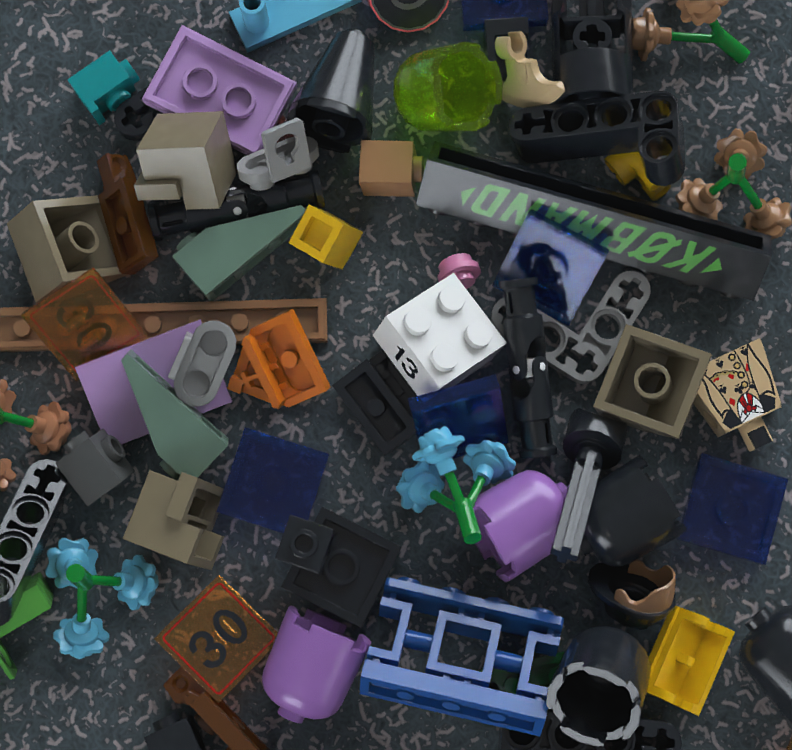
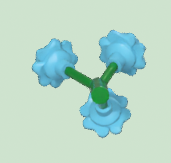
M446 426L441 429L435 428L418 439L420 450L416 451L412 458L413 461L419 462L414 467L406 468L402 472V477L396 486V491L401 495V506L404 509L412 508L414 512L421 513L427 506L434 505L437 502L456 513L464 542L466 544H475L482 539L473 509L483 486L489 483L495 484L499 480H507L512 477V470L515 469L516 462L509 457L505 446L500 442L483 440L479 444H468L466 447L467 454H465L463 462L471 468L475 482L468 497H464L454 474L457 468L452 457L456 454L460 443L465 441V438L461 435L453 436ZM440 476H445L455 501L441 493L445 484Z
M61 538L58 541V548L52 547L47 550L46 554L49 563L45 569V575L49 578H55L54 583L57 588L67 586L77 588V613L73 618L62 619L59 623L60 629L53 632V639L59 643L61 654H70L72 657L82 659L85 656H91L93 653H101L104 647L103 643H106L110 638L109 633L103 629V621L100 618L91 619L87 613V591L94 585L113 586L118 591V600L126 602L131 610H138L141 605L149 606L151 597L154 596L158 587L159 580L158 575L155 573V565L147 563L142 555H135L132 560L125 559L122 563L121 572L116 573L114 576L97 575L95 569L98 552L95 549H88L89 543L84 538L75 541Z

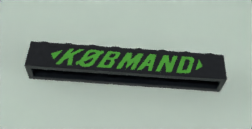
M437 141L434 142L427 158L416 202L417 206L427 208L436 215L449 214L460 217L479 227L491 226L509 231L512 235L521 239L533 238L551 243L560 250H576L593 255L602 262L622 263L635 267L644 274L664 275L677 279L680 283L687 286H703L717 290L722 295L733 299L745 298L754 301L772 257V236Z

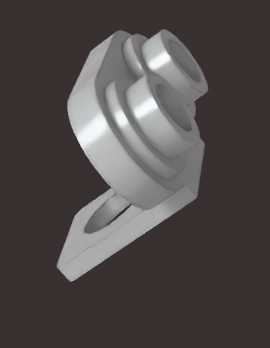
M294 118L265 130L261 134L264 149L239 160L237 163L238 176L242 182L249 184L251 189L262 191L273 187L276 182L294 174L307 173L312 169V163L319 157L317 141L306 136L304 123L299 118ZM286 134L294 135V137L285 139L277 143L280 137Z
M210 320L199 325L194 333L186 332L168 378L174 380V390L177 397L189 406L199 407L208 404L215 398L236 349V336L226 323Z

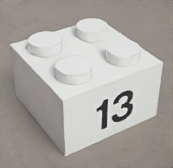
M454 273L388 314L373 334L375 340L424 405H427L491 361L507 344Z

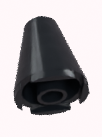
M347 29L336 33L289 107L286 117L287 121L294 118L301 119L304 123L306 136L315 139L318 148L338 153H349L351 146L360 145L361 140H371L373 132L375 46L364 32L358 29Z

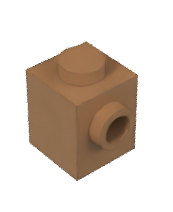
M361 140L359 184L363 195L415 197L416 182H422L424 174V157L417 156L414 142Z

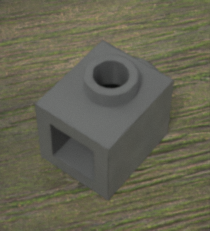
M104 429L91 437L86 431L80 433L63 446L68 454L55 463L87 507L135 471L125 458L126 453L122 444L114 436L108 435Z

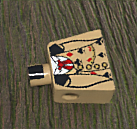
M760 338L710 361L693 403L717 437L738 429L749 452L774 441L762 417L781 408L779 394Z

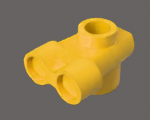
M639 152L613 154L604 158L607 167L612 173L616 174V178L623 186L636 178L652 201H656L664 196L671 188V185L657 186L649 181Z

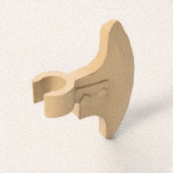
M522 31L508 32L506 37H496L495 50L497 55L505 60L507 78L506 81L492 84L491 89L503 101L517 107L526 108L551 104L565 92L563 82L546 79L539 70L537 59H527L525 57L527 39Z

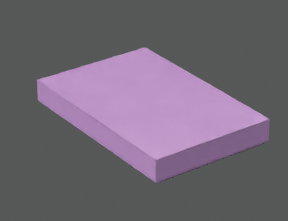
M182 25L143 95L142 101L144 104L162 113L223 111L232 148L245 155H249L264 149L261 134L263 131L277 126L297 88V82Z
M201 319L75 367L100 430L104 429L108 435L114 436L121 444L149 434L121 360L132 349L174 388V380L168 378V375L186 332L194 333L196 328L202 324ZM224 378L215 398L206 405L195 407L200 413H205L232 402Z

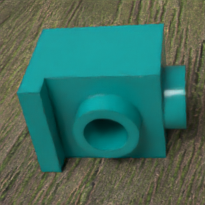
M109 50L67 80L100 126L106 121L103 113L108 109L115 111L119 104L130 98V94L136 91L134 84L139 82L140 78L126 59L119 63Z

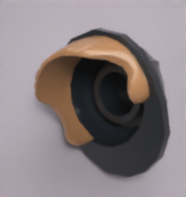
M636 560L622 567H610L603 563H598L590 569L587 582L592 592L604 602L607 614L623 627L639 630L647 629L649 626L665 618L676 606V574L669 565H665L659 570H653L646 567L642 561Z

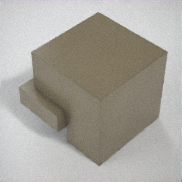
M224 112L157 114L136 149L142 172L134 184V189L138 201L177 200L183 196L186 210L220 209L237 174Z
M149 470L123 539L183 563L212 570L224 536L216 534L212 530L228 490L184 472H181L179 480H175Z

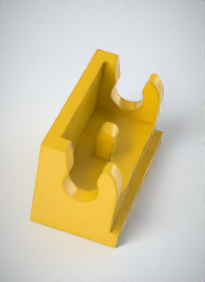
M676 605L674 610L666 616L648 657L651 664V672L647 693L699 716L735 631L711 622L709 618Z

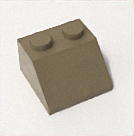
M98 195L35 200L7 223L36 303L48 302L90 274L95 275L102 285L128 275L119 272ZM91 276L55 300L68 299L100 285Z
M626 324L593 407L599 415L625 422L627 426L679 439L712 354Z

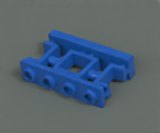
M409 577L386 578L384 593L380 602L379 616L398 620L399 624L392 651L369 646L367 659L364 661L360 677L359 694L540 736L548 711L546 705L548 687L528 683L534 652L556 657L564 618L554 615L553 612L545 608H521L510 605L507 601L497 597L482 599L466 595L463 591L453 587L438 589L425 586L418 580ZM412 611L438 617L434 635L408 629ZM501 631L527 637L523 656L497 650ZM444 632L489 641L482 672L438 662ZM404 647L429 653L425 673L399 667ZM493 668L519 674L516 694L489 688Z

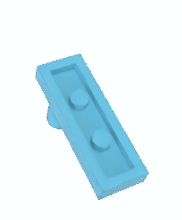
M239 0L240 7L229 11V15L248 53L360 3L362 0Z

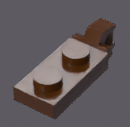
M106 153L97 160L104 185L103 192L98 195L119 272L134 275L158 258L159 255L144 207V201H138L134 189L136 176L127 155Z
M187 665L180 667L163 685L176 704L190 705L197 714L194 716V719L198 725L211 736L216 733L228 745L225 750H270L211 688L209 689Z

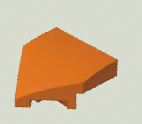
M290 309L250 329L249 335L245 336L242 340L241 345L243 347L238 363L227 387L228 390L241 394L243 392L271 403V407L279 409L282 406L289 408L331 388L294 309Z

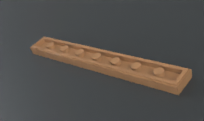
M326 298L118 304L137 327L139 335L117 349L128 347L201 319L202 323L210 320L226 323L236 336V345H241L243 338L249 335L252 327L290 309H294L310 343H328ZM115 304L94 305V315L89 319H81L80 323L74 327H66L59 322L57 311L61 306H44L33 313L36 321L62 351L113 349L137 334L136 329ZM88 305L63 306L66 310L63 318L65 321H72L74 319L72 311L77 310L80 313H87L89 310ZM40 306L0 308V352L59 351L30 316L31 312ZM98 321L107 322L111 325L112 335L104 345L95 349H84L78 345L77 336L86 325ZM97 327L90 330L83 337V343L91 344L100 340L106 334L107 329L105 327Z

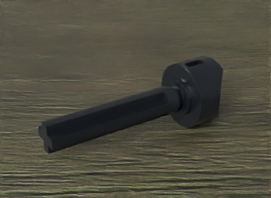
M581 408L574 410L571 414L566 435L563 439V450L566 456L574 463L550 550V554L557 555V561L566 564L567 559L575 562L578 560L600 471L616 466L621 460L628 430L625 422L609 419Z

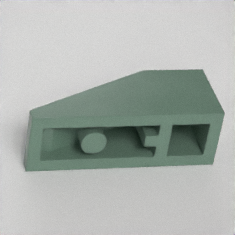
M302 205L205 228L199 234L193 232L180 241L176 247L178 251L172 257L208 301H214L293 235L306 210Z
M130 349L121 361L157 455L163 459L159 463L160 466L175 480H179L181 472L198 478L228 446L229 438L194 406L183 403L177 397L174 388Z

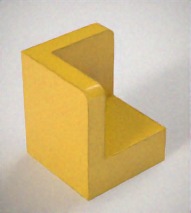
M309 204L288 243L324 264L343 269L360 240L363 231L337 216Z

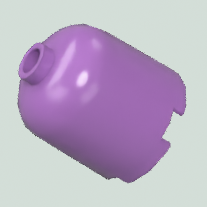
M526 470L479 494L473 509L482 539L475 543L484 560L491 556L494 557L501 567L496 571V575L504 582L512 580L550 555L567 492V487L564 483L559 482L555 484L550 477L538 471Z
M290 605L263 670V689L271 701L280 706L277 713L287 720L303 723L304 718L313 720L329 718L341 707L372 642L363 634H359L356 641L344 634L347 627L346 624L313 610L307 609L304 617H302L298 613L299 609Z

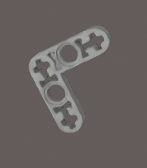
M636 271L620 273L610 285L579 335L537 309V312L543 316L544 329L554 331L559 338L558 348L552 352H546L548 366L579 384H588L595 381L614 355L625 325H633L648 301L651 293L648 279L642 273ZM633 281L639 285L636 292L641 298L639 300L632 297L623 309V311L631 313L630 318L627 319L619 309L606 306V303L610 300L616 306L624 292L619 287V284L627 286ZM502 298L492 309L491 322L501 336L505 338L504 328L501 324L503 316L498 313L501 309L506 311L505 298ZM603 316L613 318L619 326L618 335L612 339L601 338L595 330L596 320ZM568 340L576 344L570 350L573 354L583 357L585 353H589L593 356L591 364L596 367L594 372L586 370L583 374L578 373L575 370L578 363L566 356L564 364L556 360L565 350Z

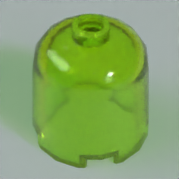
M464 41L425 49L412 54L399 66L393 82V98L396 108L407 124L421 131L471 132L483 128L490 123L488 118L492 114L494 105L501 104L503 81L497 62L489 61L484 52L479 50L481 49L479 44Z

